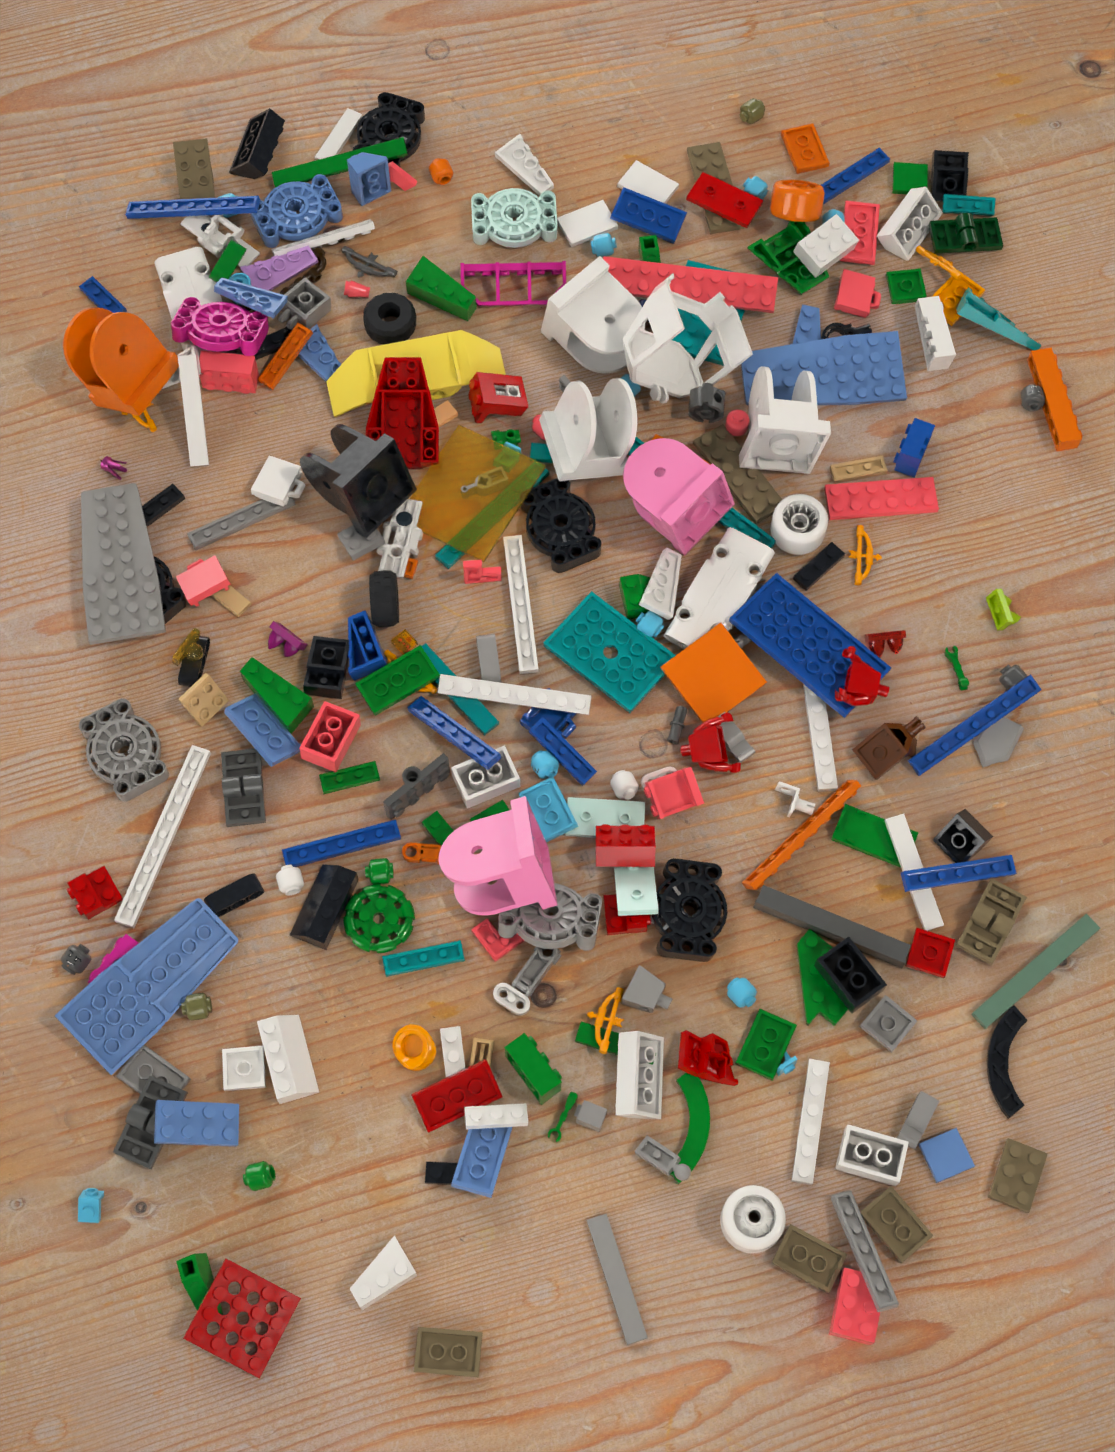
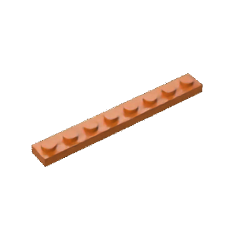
M857 780L845 781L742 882L744 887L750 890L761 888L764 885V881L778 871L777 868L782 863L787 862L795 850L802 848L805 844L804 842L809 837L814 836L818 831L817 829L822 824L827 823L831 819L830 816L834 812L839 811L847 799L857 794V790L861 787L860 783Z

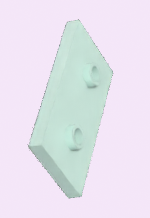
M568 797L567 805L578 827L565 833V836L596 838V826L603 824L610 826H621L624 824L630 826L644 825L645 802Z
M614 867L618 916L658 914L654 867Z

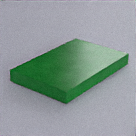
M759 1009L735 1064L773 1081L797 1025L763 1009Z

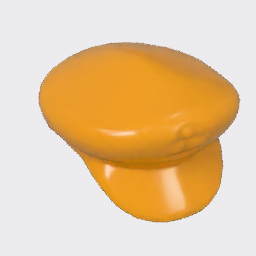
M409 1024L399 1029L395 1034L392 1044L393 1052L397 1060L405 1068L412 1071H420L432 1064L436 1057V1045L430 1034L423 1027Z

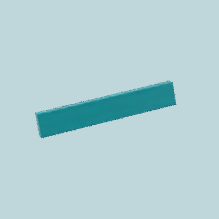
M426 643L422 645V648L439 674L456 676ZM440 678L434 681L438 686ZM447 695L484 736L499 725V721L478 699Z

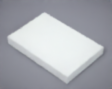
M636 160L617 183V187L620 189L625 187L666 204L679 188V184Z
M604 200L557 218V223L571 247L592 240L595 235L609 233L618 229L617 222L610 219L611 212Z

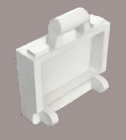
M269 455L251 488V494L284 507L288 503L289 497L299 498L305 488L304 482L299 480L303 474L301 466ZM297 485L295 491L292 492L294 486Z

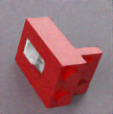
M476 372L469 382L468 398L471 401L472 415H474L475 423H482L489 414L522 416L529 407L522 376Z

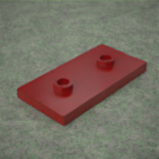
M702 172L686 197L687 201L745 228H748L764 201Z
M486 1059L411 1094L428 1133L465 1116V1107L486 1106L503 1097Z

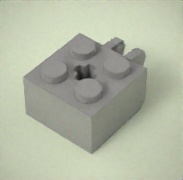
M303 278L284 294L288 296L285 306L281 309L283 313H281L278 320L284 323L291 318L286 325L289 329L295 327L297 322L310 329L331 311V298L308 279Z

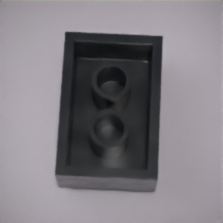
M847 937L819 957L814 965L851 1014L883 992L887 986L850 937Z

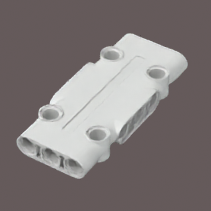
M194 247L162 256L155 260L154 264L172 320L183 300L188 297L197 298L201 306L212 302H222L220 294L214 292L216 282L209 278L211 271L203 248ZM190 340L181 343L183 351L194 345ZM194 345L195 347L198 348L199 358H200L201 350H202V351H209V350L202 349V348H200V347ZM237 349L219 352L234 354Z
M729 527L719 544L714 547L710 559L705 561L686 592L682 605L677 609L674 619L663 635L665 639L685 649L719 623H722L728 632L732 630L734 625L729 622L730 617L754 594L757 583L761 580L762 574L775 554L774 550ZM724 553L726 556L718 557L717 554ZM757 570L759 573L753 575L750 573V571ZM685 613L689 615V618L683 619L680 615Z

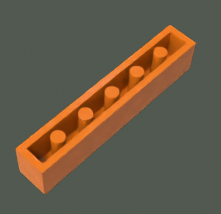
M1052 347L1033 350L1030 352L1027 362L1035 385L1042 387L1044 392L1045 404L1042 408L1056 451L1078 448L1083 436L1077 426V416L1072 411V401L1067 396V386L1063 383L1062 371L1057 365V356L1053 353Z

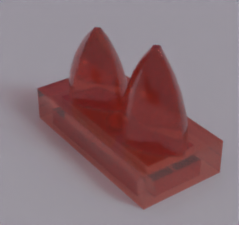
M906 630L865 634V642H868L869 649L879 658L884 652L885 640H887L890 650L898 654L903 646V638H906Z

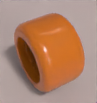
M779 180L775 182L772 189L771 214L788 221H817L822 214L825 195L824 188L819 184L809 181Z

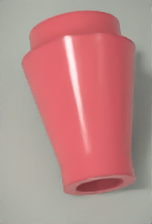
M352 280L346 281L344 295L368 298L370 287Z

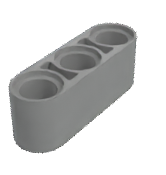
M495 634L476 636L481 679L501 683Z

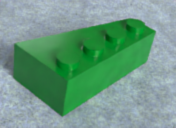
M422 256L406 280L407 294L463 320L469 321L477 309L476 296L425 256Z
M253 657L240 670L243 681L254 694H257L291 734L314 708L313 700L310 696Z

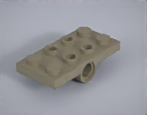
M207 138L173 142L180 199L215 198L214 179Z
M991 878L956 947L992 966L1027 897Z

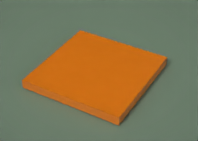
M722 623L716 625L660 667L702 723L724 712H729L767 683Z

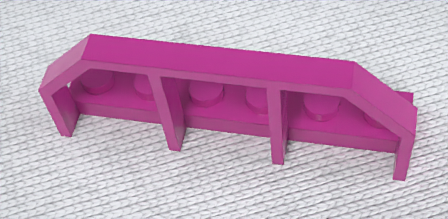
M531 261L527 263L496 262L492 264L460 263L461 285L466 288L464 274L467 277L475 276V273H482V276H492V273H496V301L481 302L476 298L478 306L547 305L548 300L532 301L531 272H534V275H545V272H552V275L562 274L563 284L559 289L566 284V261L531 263ZM510 273H517L519 276L527 275L528 301H500L499 275L509 276Z

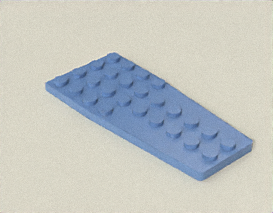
M898 331L844 335L752 351L753 355L741 363L745 403L748 406L753 379L758 368L761 366L769 367L771 370L774 399L792 400L796 380L802 371H811L814 375L817 405H859L906 401L907 399Z
M197 898L101 972L65 1005L55 1017L95 1060L112 1075L161 1029L179 1009L181 1003L185 1002L186 996L192 994L238 943V938L202 899Z

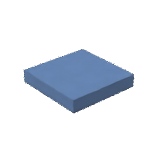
M957 1128L918 1144L936 1183L975 1167Z

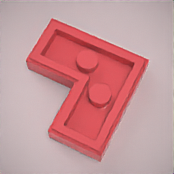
M393 161L388 163L390 182H394L404 191L416 186V179Z
M482 559L463 561L465 584L502 581L501 566L482 568Z
M488 918L471 929L472 933L495 962L525 941L518 933L512 938L501 937Z

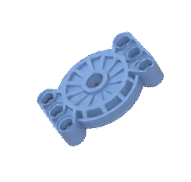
M322 174L314 176L312 184L297 181L279 185L267 195L264 201L260 200L257 213H250L262 241L268 248L276 247L279 244L280 238L300 241L313 237L324 228L327 221L339 223L343 218L341 203L327 177Z

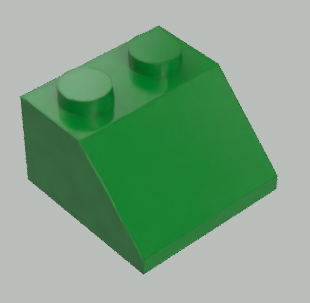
M641 574L620 577L619 589L627 619L638 618L642 612L646 614V612L650 611L640 606L639 603L651 577Z

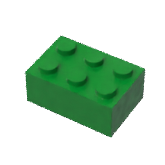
M523 1033L505 1046V1057L542 1105L561 1091L562 1076L556 1069H551L548 1064L550 1062L544 1052L540 1054L536 1048L538 1045L533 1037H528Z

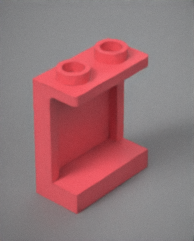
M686 767L645 782L644 792L646 797L651 800L652 806H650L653 816L657 817V819H663L666 816L704 804L692 767Z

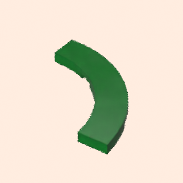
M685 1073L676 1082L681 1088L688 1105L689 1128L686 1141L678 1156L681 1159L679 1164L688 1165L692 1172L699 1162L708 1140L710 1108L704 1086L699 1077ZM673 1171V1172L671 1173V1176L674 1178V1180H675V1181L678 1183V1185H679L682 1181H681V1180H678V1179L675 1177V1174H674V1171Z

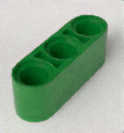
M231 239L210 273L209 278L215 282H218L221 277L229 279L247 249Z

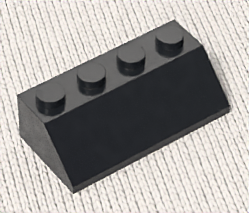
M270 108L250 118L229 173L251 179L264 176L268 171V164L273 158V151L278 145L279 135L283 132L285 120Z
M322 864L290 936L327 950L345 911V907L358 883L357 872L339 865Z

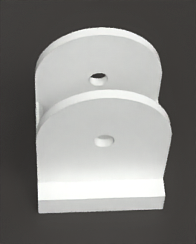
M601 256L596 258L548 299L541 333L549 341L555 339L586 369L597 373H614L627 366L623 337L633 324L642 306L608 272L610 265Z
M764 366L758 368L753 379L749 398V434L739 454V467L810 474L831 435L830 421L818 420L814 375L811 371H802L796 380L792 400L774 399L773 379L770 368Z
M621 378L611 379L600 396L592 397L588 387L583 382H570L565 388L555 410L544 411L539 419L558 480L567 481L622 476L627 462L626 456L633 446L637 432V408L630 386Z

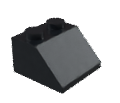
M964 809L949 821L933 841L955 863L969 861L993 836Z

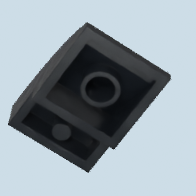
M934 150L932 153L931 195L935 201L943 202L944 194L967 195L969 152Z
M313 636L303 684L305 694L342 699L349 661V640Z

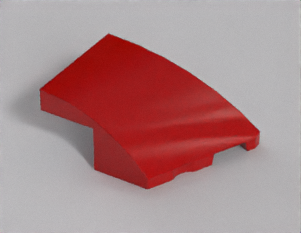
M687 1030L681 1032L678 1069L708 1081L732 1086L738 1085V1079H734L731 1067L734 1064L726 1040L714 1033L700 1038Z

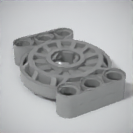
M118 699L80 720L79 729L83 736L88 739L86 756L89 765L100 779L113 785L114 792L119 800L124 802L130 801L168 779L169 772L167 767L160 760L161 742L156 730L148 721L134 715V710L127 699ZM128 708L125 712H120L121 709ZM111 717L108 721H103L104 718ZM93 726L91 730L86 731L87 727ZM151 731L153 732V734L155 735V737H151V735H150V732H151ZM128 746L127 752L129 755L125 756L124 753H118L119 749ZM92 762H96L97 768L93 766ZM157 769H163L161 773L155 774ZM145 778L143 783H137L139 779ZM122 788H128L126 792L120 793Z
M554 883L557 906L542 910L539 902L499 914L498 933L503 938H512L518 933L523 940L536 947L557 949L576 942L581 950L589 951L594 948L596 943L602 898L595 893H590L582 898L573 889Z

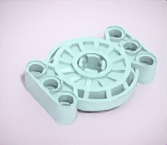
M510 188L496 192L489 199L482 193L474 194L471 198L473 241L477 245H484L491 239L499 245L518 248L532 244L540 237L546 242H554L557 239L556 196L552 191H544L538 197L524 189Z

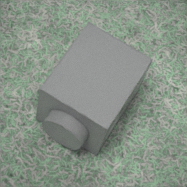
M584 1100L582 1105L578 1104L575 1111L576 1123L600 1132L607 1109Z

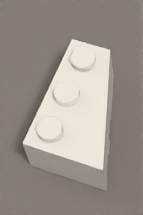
M395 1236L350 1288L361 1310L366 1309L417 1276Z

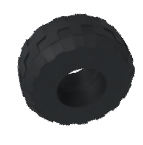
M382 293L373 297L367 303L363 312L365 330L373 341L383 345L408 340L416 327V312L412 302L398 293ZM394 316L397 318L395 321L391 322L382 320L385 317Z
M388 570L374 571L369 576L372 624L377 627L395 626L399 623L397 575Z

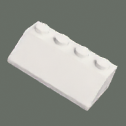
M927 187L913 188L908 192L876 237L885 250L909 261L916 247L922 243L929 233V222L938 220L943 212Z
M277 1015L257 1021L279 1104L320 1093L299 1015Z
M640 1031L619 1033L615 1115L627 1118L661 1119L664 1037Z

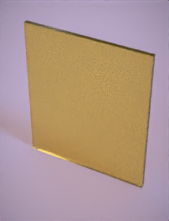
M458 425L439 454V464L430 467L416 488L417 490L410 497L412 500L423 502L417 527L424 534L485 562L544 471L546 465ZM478 476L477 486L468 489L467 492L461 491L460 488L462 486L475 483V479Z

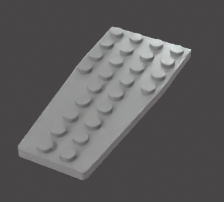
M131 483L83 491L81 493L83 596L90 645L165 633L166 627L160 582L137 485Z

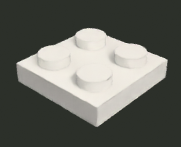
M263 1046L222 1049L224 1091L266 1088Z

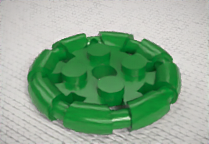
M381 884L366 886L362 888L360 893H355L345 907L346 915L343 917L345 932L348 937L352 938V943L364 951H377V953L393 951L397 949L396 946L400 943H404L413 931L414 926H412V923L415 920L413 905L410 900L406 899V894L394 886L388 885L386 887L381 886ZM380 894H386V900L379 898ZM367 897L369 902L364 905L362 900ZM398 902L402 905L399 909L394 906ZM354 913L359 914V919L353 918ZM376 915H383L385 920L377 924L374 922V917ZM399 919H404L405 923L403 925L398 924ZM360 929H362V931L364 932V934L359 935V934L357 933V931H359ZM395 933L396 937L391 940L389 936ZM372 938H379V942L372 943Z

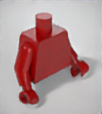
M849 646L848 649L845 648L842 656L850 658L852 663L847 670L844 689L839 688V692L835 690V699L837 701H844L851 706L872 704L877 695L887 697L890 687L880 684L881 673L863 662L855 654L856 648L854 646Z
M726 712L721 717L717 716L696 727L693 734L688 736L689 744L680 747L681 755L683 757L691 756L692 762L698 763L703 769L719 772L730 771V773L739 772L741 770L740 762L732 765L725 763L728 762L723 728L719 726L723 722L734 721L732 715Z

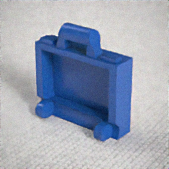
M531 707L522 716L520 724L529 731L543 717L564 739H567L576 729V725L571 719L577 713ZM567 724H569V725L564 729V731L561 732V730H562Z

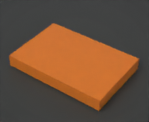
M813 123L781 131L782 139L797 174L829 167L830 162Z

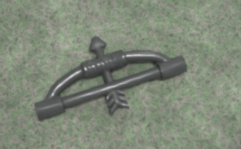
M347 246L342 248V252L346 254L348 261L361 270L357 273L358 278L364 276V272L381 277L389 275L395 277L397 275V270L375 262L378 255H373L372 252L367 258L354 252L353 249ZM351 256H355L367 263L364 265L356 262ZM369 264H371L379 269L384 270L385 272L373 270V268H370L368 266Z

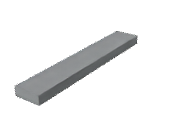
M289 497V501L284 507L261 499L187 533L196 551L296 504L292 497Z
M852 1191L832 1195L831 1201L877 1312L897 1308L899 1302Z
M607 1213L586 1220L627 1345L647 1339L648 1337Z

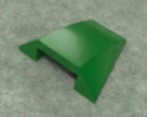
M789 221L787 227L765 241L761 238L747 247L801 295L830 277L826 270L815 278L793 252L798 242L811 233L805 222Z

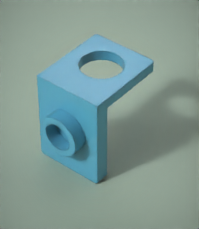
M787 1051L785 1052V1061L780 1064L776 1072L778 1076L783 1073L786 1075L795 1069L796 1056L791 1058Z

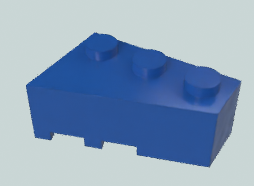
M914 418L912 424H908L905 432L908 435L906 439H902L899 446L901 451L896 453L893 463H896L894 471L915 478L932 436L934 424Z
M366 610L348 617V671L352 679L356 681L372 674L388 663L372 620Z

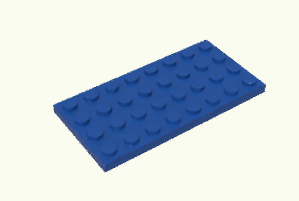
M777 573L729 619L731 624L844 718L856 707L835 699V690L839 692V688L844 689L847 670L852 663L850 658L842 656L844 649L854 646L856 648L855 654L863 662L881 673L880 681L891 670L889 665Z

